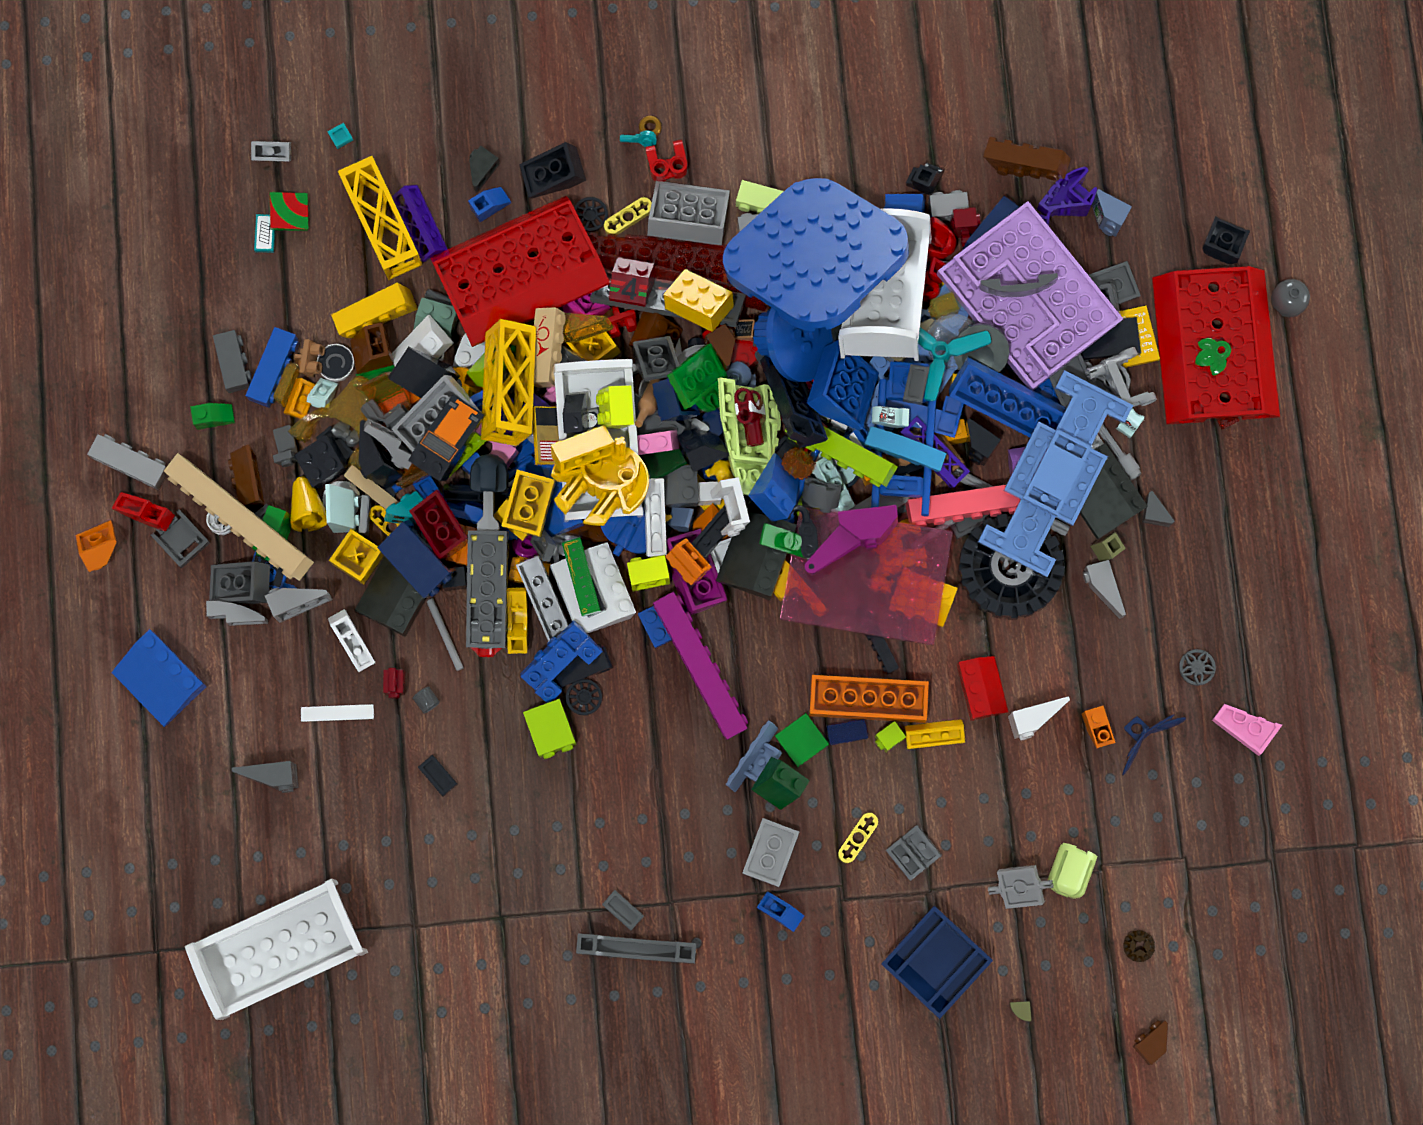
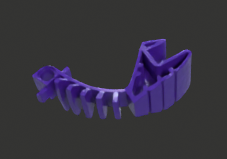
M1081 167L1067 173L1065 179L1056 181L1040 201L1037 210L1043 214L1039 215L1048 226L1051 216H1087L1097 192L1096 187L1088 192L1081 186L1088 173L1087 167Z

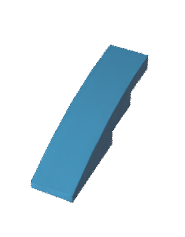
M873 426L870 427L864 445L896 459L901 458L936 472L941 470L947 454L928 445Z

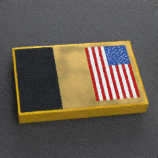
M534 406L532 420L535 465H555L551 457V445L559 441L557 407Z

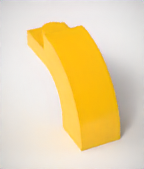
M507 588L508 654L527 653L526 588Z

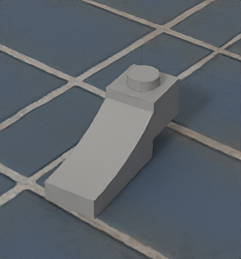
M367 419L364 424V431L375 437L386 447L391 454V461L396 467L409 469L412 463L408 460L413 452L407 446L401 444L402 440L392 430Z

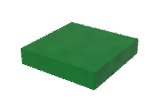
M806 713L775 735V738L797 768L829 745Z

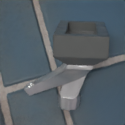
M544 527L541 538L532 535L530 542L542 561L550 562L553 556L554 563L559 562V553L564 554L562 544L553 540Z

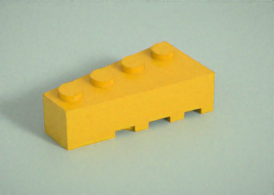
M395 283L331 314L339 335L349 339L353 338L365 326L391 321L416 311L418 308L411 290L399 283Z

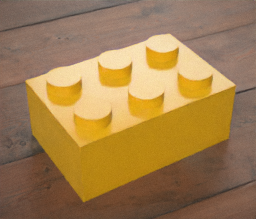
M686 269L664 293L665 309L711 332L715 330L734 307L732 291Z
M517 470L502 527L541 538L556 481Z

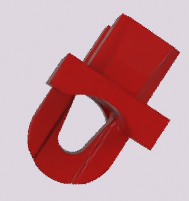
M926 273L922 303L929 306L930 299H934L939 295L940 287L936 282L931 281Z
M613 306L614 316L602 320L604 330L608 332L612 339L621 335L619 330L621 327L626 326L628 332L635 331L637 327L636 313L633 309L620 313L618 307Z

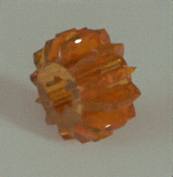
M794 447L784 454L781 464L784 466V470L788 471L789 475H792L795 479L803 480L811 475L816 463L812 460L813 457L809 456L808 452L803 451L802 448Z

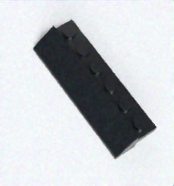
M764 356L760 363L788 437L797 442L799 449L825 442L828 437L820 417L807 404L810 392L806 382H793L786 379L775 368L771 358Z

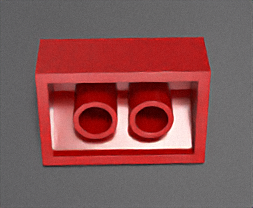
M980 657L958 662L957 669L970 721L1008 713L995 657Z

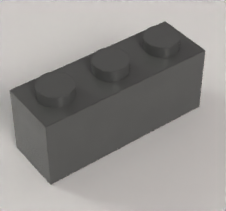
M235 330L213 335L225 389L228 393L248 389L252 376L250 370L247 371L245 364H248L246 353H242L241 346H244L242 336L238 335Z

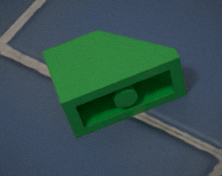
M207 403L190 406L193 425L197 430L235 423L232 404Z

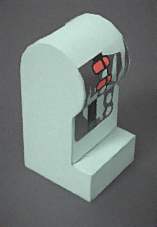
M883 406L872 407V423L893 428L909 426V409Z
M1132 408L1125 423L1120 422L1116 429L1131 438L1144 420V416L1139 415Z

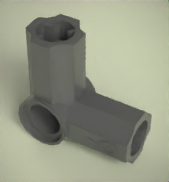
M375 399L366 402L360 408L367 419L380 425L384 422L386 428L390 430L409 412L402 403H399L385 414Z

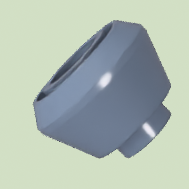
M739 361L730 365L727 371V379L735 380V385H748L751 381L749 367Z

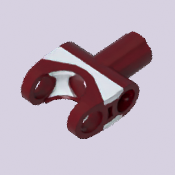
M739 388L734 394L735 410L738 421L744 424L747 447L763 445L762 425L766 421V414L762 395L755 390L750 391L747 388ZM742 391L747 392L744 397V402H741L739 399V395ZM752 394H756L758 397L756 403Z

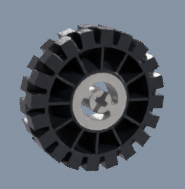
M1001 514L997 515L996 518H989L983 521L980 526H977L970 533L960 552L958 575L961 577L960 584L962 589L967 592V598L972 604L975 602L979 606V610L985 614L989 612L995 618L1001 619L1006 617L1008 620H1017L1019 617L1026 618L1032 616L1037 611L1039 612L1053 599L1060 588L1061 580L1064 576L1063 551L1059 550L1058 546L1060 543L1056 536L1052 537L1050 534L1051 530H1049L1039 550L1056 559L1048 577L1025 567L1024 572H1021V564L1019 563L1015 565L1014 569L1010 568L1005 574L1007 576H1015L1014 579L1003 576L999 571L998 561L1001 560L1003 562L1002 571L1015 561L978 543L986 525L1004 533L1012 516Z

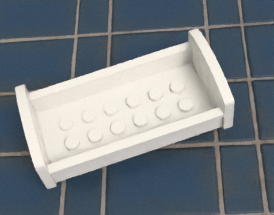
M881 209L900 221L906 229L909 255L902 268L887 282L882 280L860 301L861 307L842 323L838 336L841 358H845V355L908 357L918 361V339L928 247L932 239L930 215L904 209Z
M632 359L554 364L553 375L555 378L559 441L576 435L564 433L562 413L566 395L585 393L587 410L597 409L599 413V405L596 404V394H598L599 390L608 386L631 385L634 425L623 429L607 430L613 441L616 437H624L626 447L638 454ZM562 482V488L565 486L566 482ZM587 491L582 493L568 513L563 515L564 522L586 519L600 499H597L596 496H591ZM642 503L630 514H623L621 508L615 510L611 517H642Z
M327 880L316 888L196 943H190L185 946L198 983L216 1020H224L243 1008L358 955L362 956L368 953L367 949L361 947L335 887L338 885L337 880Z

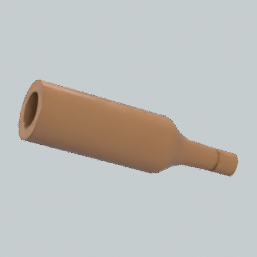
M667 378L649 381L638 402L639 415L635 421V426L641 427L646 417L656 412L658 407L653 395L652 384Z

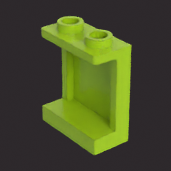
M560 699L523 712L540 758H551L555 756L554 752L560 750L567 752L573 749V745H576Z

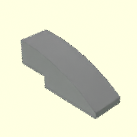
M206 601V611L209 619L226 618V623L229 626L268 624V620L264 616L244 606L222 601Z

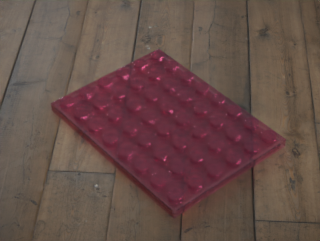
M807 508L817 530L819 548L839 526L838 512L824 513L819 509ZM800 511L795 532L799 534L802 522V513ZM898 522L881 545H877V548L866 549L859 546L814 575H809L805 571L807 559L791 555L780 620L934 646L953 531Z

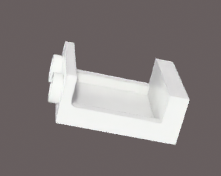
M739 477L720 480L710 493L712 499L720 497L724 499L729 524L721 531V534H728V537L737 536L750 522Z

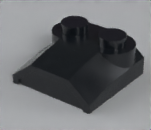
M1215 216L1202 246L1203 252L1226 264L1237 263L1250 230H1245Z

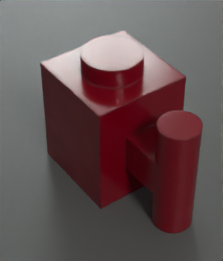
M396 668L383 670V693L388 695V698L398 699L400 695H405L404 670H396Z

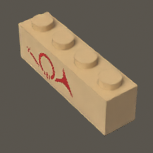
M536 308L534 386L537 388L555 387L553 367L554 364H559L562 360L563 326L566 321L565 313L558 308Z

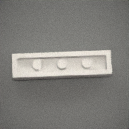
M651 478L649 479V488L644 499L646 556L648 557L667 555L664 479Z

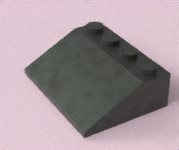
M1106 443L1094 449L1108 457L1080 511V515L1097 540L1148 507Z
M747 511L750 522L745 526L744 530L739 532V535L731 537L716 582L770 601L787 553L759 544L763 525L766 523L794 533L797 525L784 520L772 522L766 515Z
M384 556L354 611L406 637L427 598H423Z

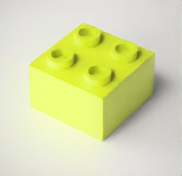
M631 385L608 386L598 391V394H596V404L599 405L597 422L600 427L605 425L607 429H623L634 425Z
M665 555L650 556L648 559L643 560L641 557L633 558L627 563L633 592L670 584Z

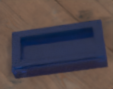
M865 719L826 726L830 746L868 739Z

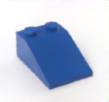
M774 453L748 496L772 522L787 519L796 505L799 478L777 453Z

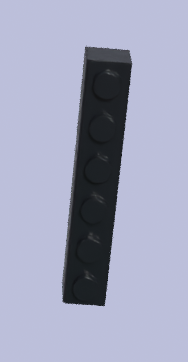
M443 484L444 500L483 502V492L472 491L470 485ZM508 487L506 492L494 493V502L503 503L510 497L512 487Z
M867 604L857 608L854 614L857 620L860 619V626L862 630L865 629L867 633L865 636L868 641H871V648L873 651H876L878 661L882 662L884 673L890 674L898 670L899 666Z

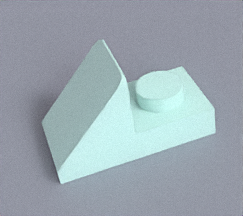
M320 378L308 394L306 402L311 403L314 407L328 411L338 388V383Z

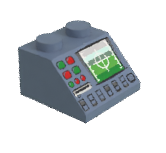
M1098 189L1092 203L1098 226L1104 234L1116 237L1132 206Z

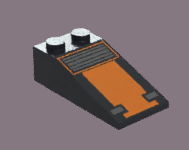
M453 394L419 441L408 461L438 481H447L485 414Z

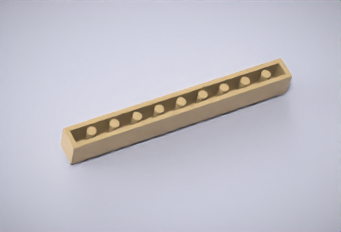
M177 453L165 468L164 472L169 475L167 479L176 486L180 484L182 486L180 490L188 496L192 494L194 496L192 500L200 506L203 504L207 506L205 510L212 516H215V514L219 516L217 520L226 527L230 525L232 527L230 529L231 532L238 537L242 535L244 537L243 541L250 547H257L256 552L264 558L268 556L270 558L269 563L277 569L281 567L283 569L282 573L289 579L294 577L300 581L314 563L185 457Z

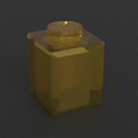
M950 292L932 299L928 310L931 317H935L936 322L957 315L959 307L953 293Z

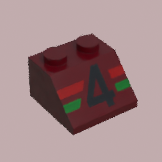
M618 257L612 271L609 301L645 307L656 279L654 263Z

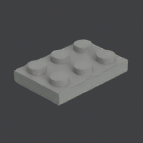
M763 818L742 874L779 887L799 831Z

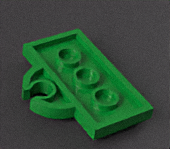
M711 343L704 345L667 375L684 409L692 407L695 403L704 412H712L720 407L718 378H727L728 376Z

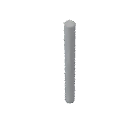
M433 598L429 599L426 602L457 671L462 670L464 667Z

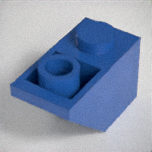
M502 187L485 190L468 200L469 206L479 222L511 204Z

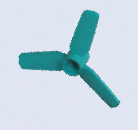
M920 327L918 344L925 350L931 351L934 359L929 368L924 399L926 401H935L937 399L945 371V363L949 361L950 356H960L991 344V337L988 331L952 340L947 345L943 341L937 342L933 336ZM940 350L945 351L943 355L936 354Z

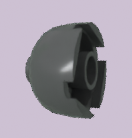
M1293 278L1280 282L1271 295L1273 308L1280 312V315L1289 318L1297 317L1303 313L1310 301V292L1306 284Z

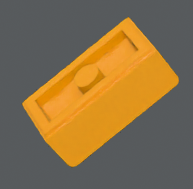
M297 378L286 404L284 414L305 420L311 403L306 402L307 396L316 384L303 378Z

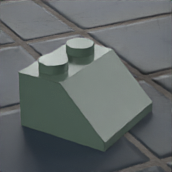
M422 297L416 313L414 329L427 315H431L448 337L452 339L458 321L454 307Z

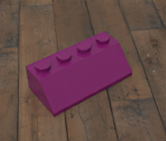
M701 529L666 539L667 554L685 538L692 543L702 532ZM710 554L705 560L712 568L693 585L685 582L682 575L676 568L670 565L669 560L666 558L676 590L684 603V611H688L690 615L705 611L727 601L722 584L716 582L718 573Z

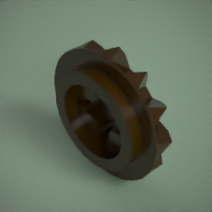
M1136 930L1126 936L1123 943L1124 952L1129 959L1135 962H1144L1153 955L1155 942L1147 932ZM1133 940L1139 943L1145 940L1143 948L1146 952L1142 950L1133 952L1136 948Z

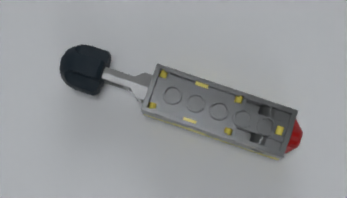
M485 454L478 457L471 465L470 489L475 492H483V517L477 523V531H468L466 647H470L479 657H494L502 648L507 647L509 531H500V523L494 517V493L506 492L508 490L509 472L504 460L493 454Z

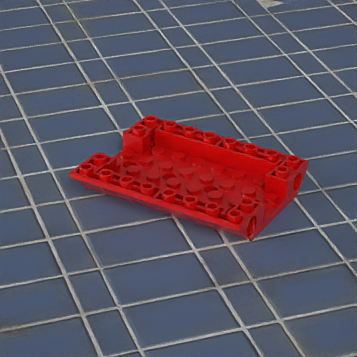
M567 196L561 197L430 257L472 347L485 342L486 332L500 319L524 324L535 319L536 308H559L610 285L600 258ZM566 236L573 237L571 241H563ZM531 252H538L536 257H529ZM498 267L504 268L501 273L494 272ZM469 283L467 288H460L461 284Z
M1246 266L1173 271L1153 277L1152 287L1166 425L1200 423L1210 418L1241 417L1242 420L1280 417L1265 270ZM1216 284L1218 291L1211 292L1208 289V285ZM1212 321H1220L1222 324V328H1214L1212 326ZM1205 338H1212L1216 342L1226 341L1231 347V354L1226 359L1225 369L1215 376L1212 375L1210 366L1195 364L1197 355L1202 351L1198 342ZM1224 347L1218 348V353L1222 354L1225 352ZM1220 394H1227L1229 402H1222Z

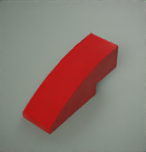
M120 492L112 506L113 510L131 519L165 532L175 516L165 507L152 504L149 500Z

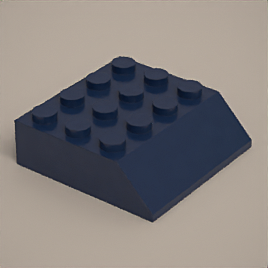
M933 906L893 949L881 965L940 1019L993 960L939 909Z

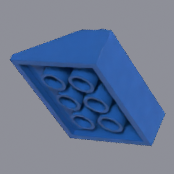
M839 340L823 349L807 404L820 415L860 431L864 426L879 372L860 356L845 355V358H841Z
M150 629L132 646L111 672L164 727L207 687Z

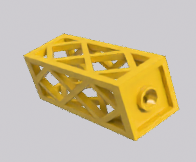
M373 156L339 170L338 173L387 279L391 280L422 266L419 254ZM366 180L371 181V182L374 183L375 185L379 186V188L375 187L374 185H372L371 183H369V182L366 181ZM364 185L378 194L377 208L362 200ZM387 202L396 218V221L386 216ZM362 206L365 207L366 209L370 210L371 212H373V213L376 214V215H373L372 213L368 212L367 210H365L364 208H362ZM364 215L375 221L373 234ZM385 221H387V222L390 223L391 225H393V226H395L396 228H398L399 231H398L397 229L393 228L392 226H390L389 224H387ZM384 227L398 236L397 251L382 243ZM413 257V260L405 263L406 260ZM394 265H398V267H395V268H393V269H391V270L389 269L390 267H392V266H394Z
M500 319L485 334L482 413L485 414V417L481 423V440L517 446L532 434L536 326ZM509 345L516 346V359ZM504 361L510 374L502 383ZM515 382L513 405L507 392ZM501 407L508 419L507 422L501 421ZM505 431H513L512 436L504 435Z

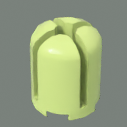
M1063 843L1058 849L1048 880L1053 881L1054 886L1051 889L1054 892L1073 899L1080 898L1085 894L1098 856L1090 851L1086 853L1076 848L1077 846Z

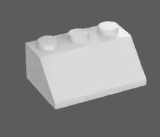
M427 315L392 352L394 366H396L408 346L439 359L454 342L431 315Z

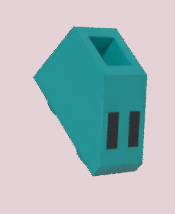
M417 491L412 494H405L396 505L393 503L386 509L384 520L401 524L403 521L410 519L415 525L416 521L409 510L424 499Z

